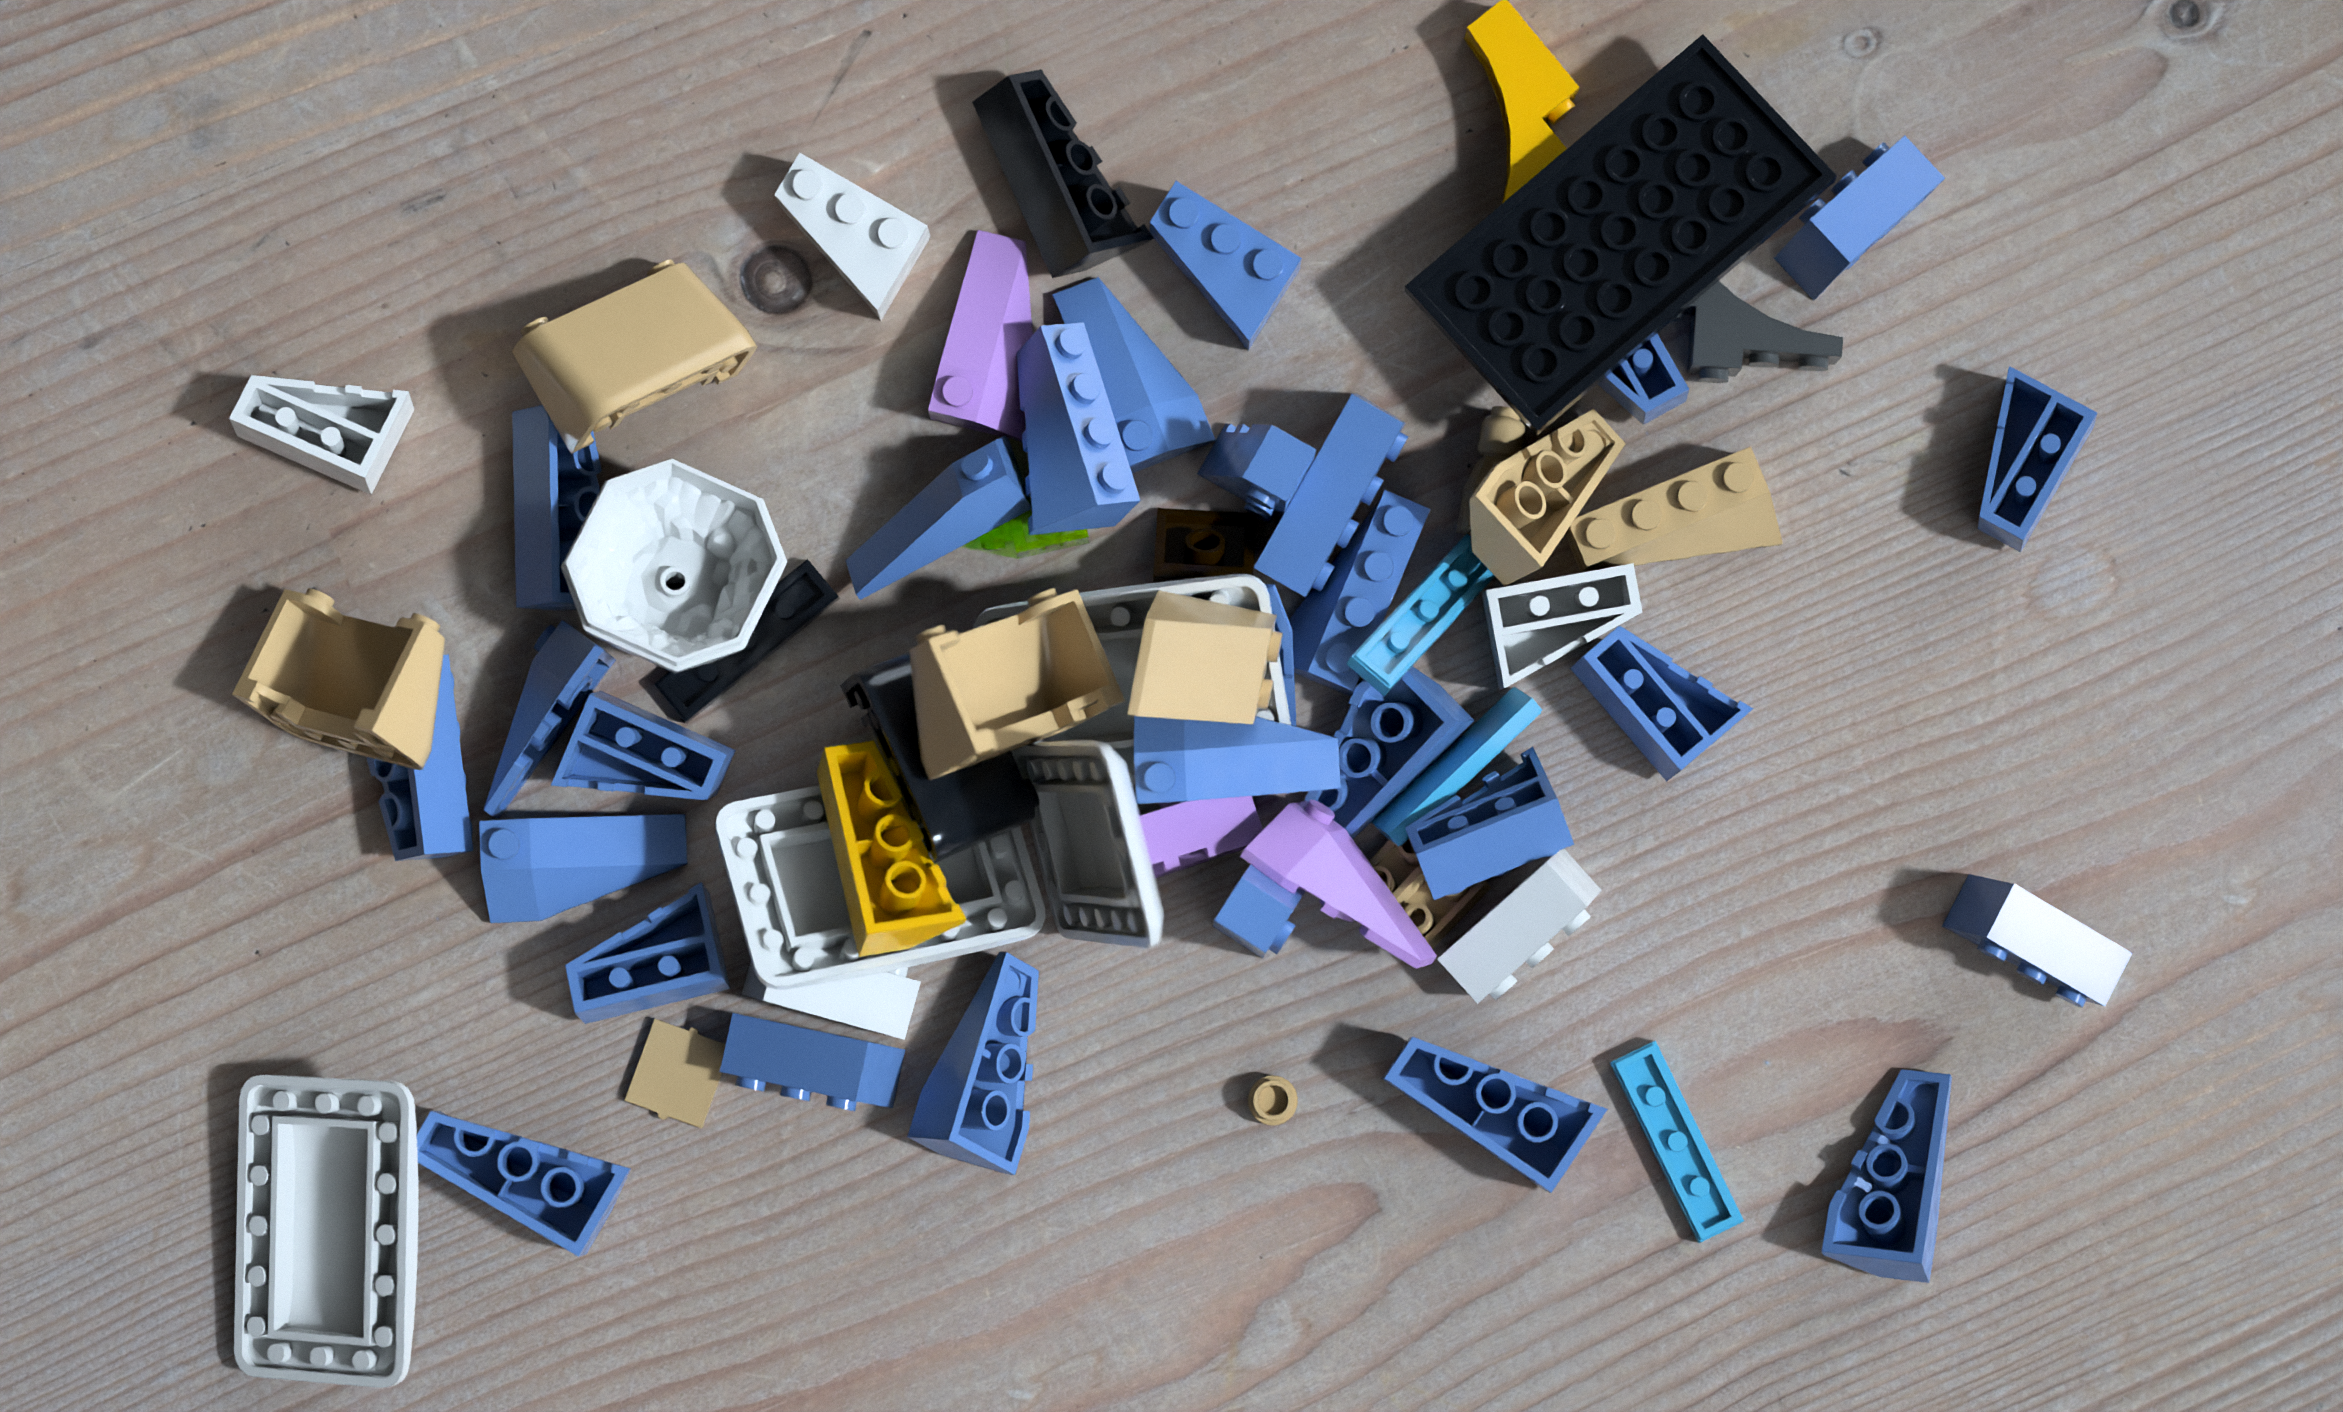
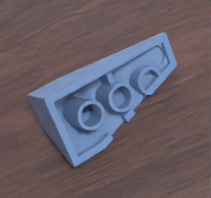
M563 620L557 628L553 625L548 626L534 645V649L538 653L532 660L484 806V811L497 819L501 817L586 702L589 694L594 691L616 661L603 648Z
M1413 666L1385 696L1364 679L1356 686L1350 698L1349 704L1351 705L1343 723L1333 736L1338 738L1341 789L1308 791L1304 801L1316 800L1331 809L1335 814L1333 820L1345 828L1352 839L1362 832L1440 758L1474 721L1438 683Z
M1134 716V768L1137 804L1341 789L1337 737L1257 716L1253 724Z
M1007 952L998 953L921 1090L907 1135L908 1138L940 1155L1004 1174H1016L1030 1124V1111H1023L1025 1081H1032L1033 1064H1026L1028 1036L1035 1031L1039 978V971Z

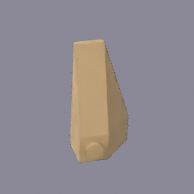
M1592 409L1493 466L1469 499L1472 552L1504 586L1542 568L1626 443L1596 410Z

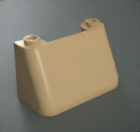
M672 259L663 261L647 272L648 277L550 322L547 317H541L521 329L520 332L523 337L517 342L512 353L571 454L594 442L591 436L593 430L599 432L608 426L611 430L619 426L626 416L698 382L704 386L714 379L718 385L737 376L757 350L758 346L748 329L686 263L675 264Z
M308 588L306 593L303 594L284 589L232 695L279 728L303 740L407 768L423 770L432 751L445 638L438 633L440 625L426 616L413 613L410 619L401 617L398 619L395 627L342 615L333 608L335 601L318 590Z
M1055 588L1048 589L1028 598L1027 602L1030 608L961 634H958L957 631L946 633L944 626L940 625L915 636L918 645L910 649L909 653L921 762L929 780L1064 732L1125 701L1078 589L1061 595H1057Z

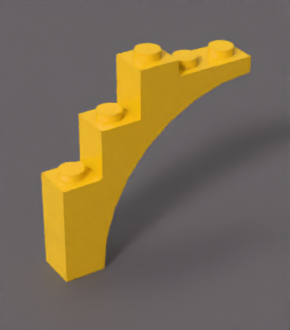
M1500 0L1467 27L1464 40L1484 68L1500 106L1507 141V175L1502 203L1567 149L1546 124V121L1550 120L1555 125L1571 113L1576 107L1572 100L1576 98L1580 88L1508 0Z

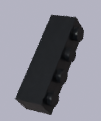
M1041 69L1008 75L972 101L982 127L989 138L1002 171L1010 184L1021 208L1022 215L1031 230L1052 279L1086 271L1154 239L1145 224L1137 227L1126 211L1125 207L1131 203L1121 188L1118 187L1113 191L1098 169L1097 165L1103 161L1094 147H1089L1086 143L1080 141L1074 133L1073 129L1077 122Z

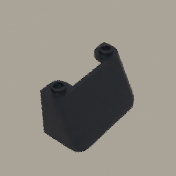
M909 652L853 673L840 685L850 708L859 705L862 710H867L868 713L861 718L864 727H871L893 779L903 796L902 799L910 818L919 825V829L924 836L922 841L933 863L1021 826L1035 818L1034 808L1040 805L1037 791L1030 779L1026 778L1023 780L1011 751L932 780L928 779L921 762Z

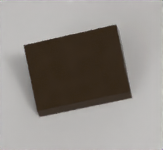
M1157 508L1153 583L1233 574H1250L1253 576L1256 517L1250 513Z

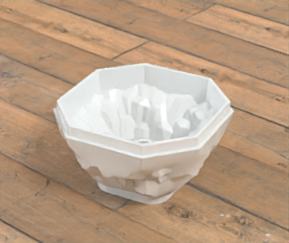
M670 459L606 480L561 568L583 628L587 634L605 641L621 651L638 656L673 673H678L712 663L745 649L787 564V560L762 498L679 461ZM671 583H681L684 585L679 590H672L667 587Z

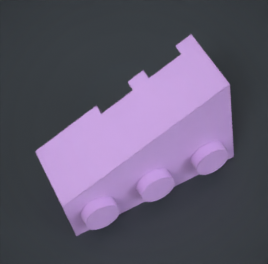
M1252 796L1159 803L1160 810L1144 815L1138 809L1155 879L1244 850L1263 830Z

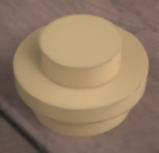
M1272 1075L1259 1079L1251 1087L1248 1095L1250 1112L1259 1122L1266 1125L1285 1123L1294 1115L1298 1104V1097L1294 1086L1280 1076Z

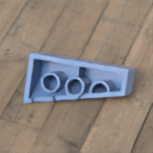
M1084 322L1040 326L1016 353L1020 410L1025 412L1026 430L1022 433L1023 451L1028 452L1029 475L1025 478L1026 497H1031L1032 515L1028 518L1029 535L1116 526L1141 500Z
M1357 393L1351 394L1254 568L1304 597L1309 595L1312 588L1321 592L1335 566L1327 562L1336 545L1343 549L1347 547L1359 526V523L1352 519L1361 502L1370 506L1384 481L1376 476L1386 458L1395 462L1404 447L1408 436L1401 433L1406 423Z
M543 405L512 411L516 608L555 611L577 610L561 565L600 492L597 474L602 469L593 431L591 432V436L594 439L591 445L571 454Z
M1384 490L1381 499L1354 533L1347 547L1342 549L1331 563L1335 568L1322 591L1319 592L1312 589L1289 619L1293 632L1294 673L1350 697L1352 696L1360 675L1346 663L1355 651L1383 623L1430 512V508Z
M449 654L443 655L432 751L423 770H415L370 757L366 758L371 776H375L382 783L385 793L381 796L379 805L395 861L446 858L473 851V827L469 819L466 795L467 779L463 770L460 726L456 716L453 692L454 677L450 668Z
M1409 1037L1381 1078L1531 1182L1550 1193L1553 1192L1608 1110L1415 1037Z
M430 1111L417 1133L419 1164L578 1257L587 1255L611 1214L631 1170L628 1167L454 1118L441 1111Z

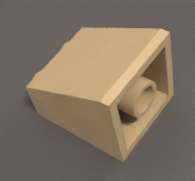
M1158 590L1145 618L1128 714L1141 717L1253 724L1258 709L1267 710L1270 702L1273 680L1264 678L1268 661L1277 663L1283 633L1274 631L1277 615Z

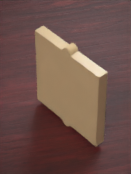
M654 1019L624 1101L657 1112L658 1117L662 1120L671 1117L702 1129L723 1074L720 1072L726 1044L700 1035L697 1028L692 1027L686 1030Z

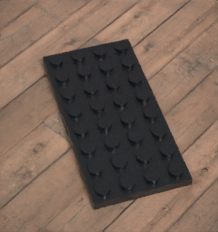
M1702 34L1405 285V293L1537 436L1835 182L1837 175Z

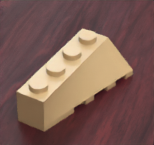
M1751 446L1576 517L1565 533L1581 573L1632 563L1634 566H1640L1647 563L1675 561L1695 556L1723 554L1783 544L1771 493Z

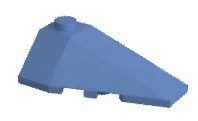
M1099 277L1053 294L1064 324L1084 322L1132 473L1215 442L1197 393Z
M1006 435L953 462L845 560L855 593L860 600L1031 510V501L1029 497H1026V486L1011 443Z
M685 814L479 821L481 874L490 923L543 921L568 909L589 903L604 895L688 864Z
M1900 1070L1874 1119L1875 1125L1862 1150L1858 1149L1851 1162L1852 1168L1840 1191L1836 1190L1829 1204L1822 1245V1254L1824 1256L1878 1277L1930 1282L1937 1236L1952 1083L1951 1074Z

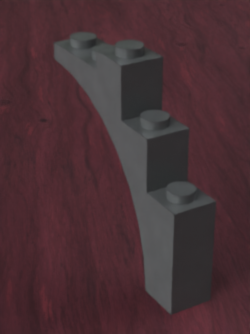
M1720 281L1672 320L1682 321L1683 315H1691L1687 373L1699 374V381L1728 382L1729 376L1736 377L1742 369L1743 358H1749V365L1755 367H1778L1779 361L1799 362L1798 368L1801 370L1826 371L1828 370V364L1835 365L1842 357L1843 337L1805 331L1771 318L1735 296Z

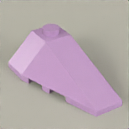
M981 230L977 231L928 408L931 420L1001 437L1006 435L1009 439L1022 441V433L1026 430L1025 412L1020 410L1016 353L1033 335L1025 241Z
M1312 799L1309 802L1289 803L1240 855V857L1289 892L1295 894L1299 888L1320 898L1319 902L1322 905L1320 910L1334 919L1338 917L1348 922L1356 920L1361 923L1359 931L1366 939L1415 969L1430 965L1436 959L1437 955L1346 829L1333 820L1335 817L1334 812L1324 804Z

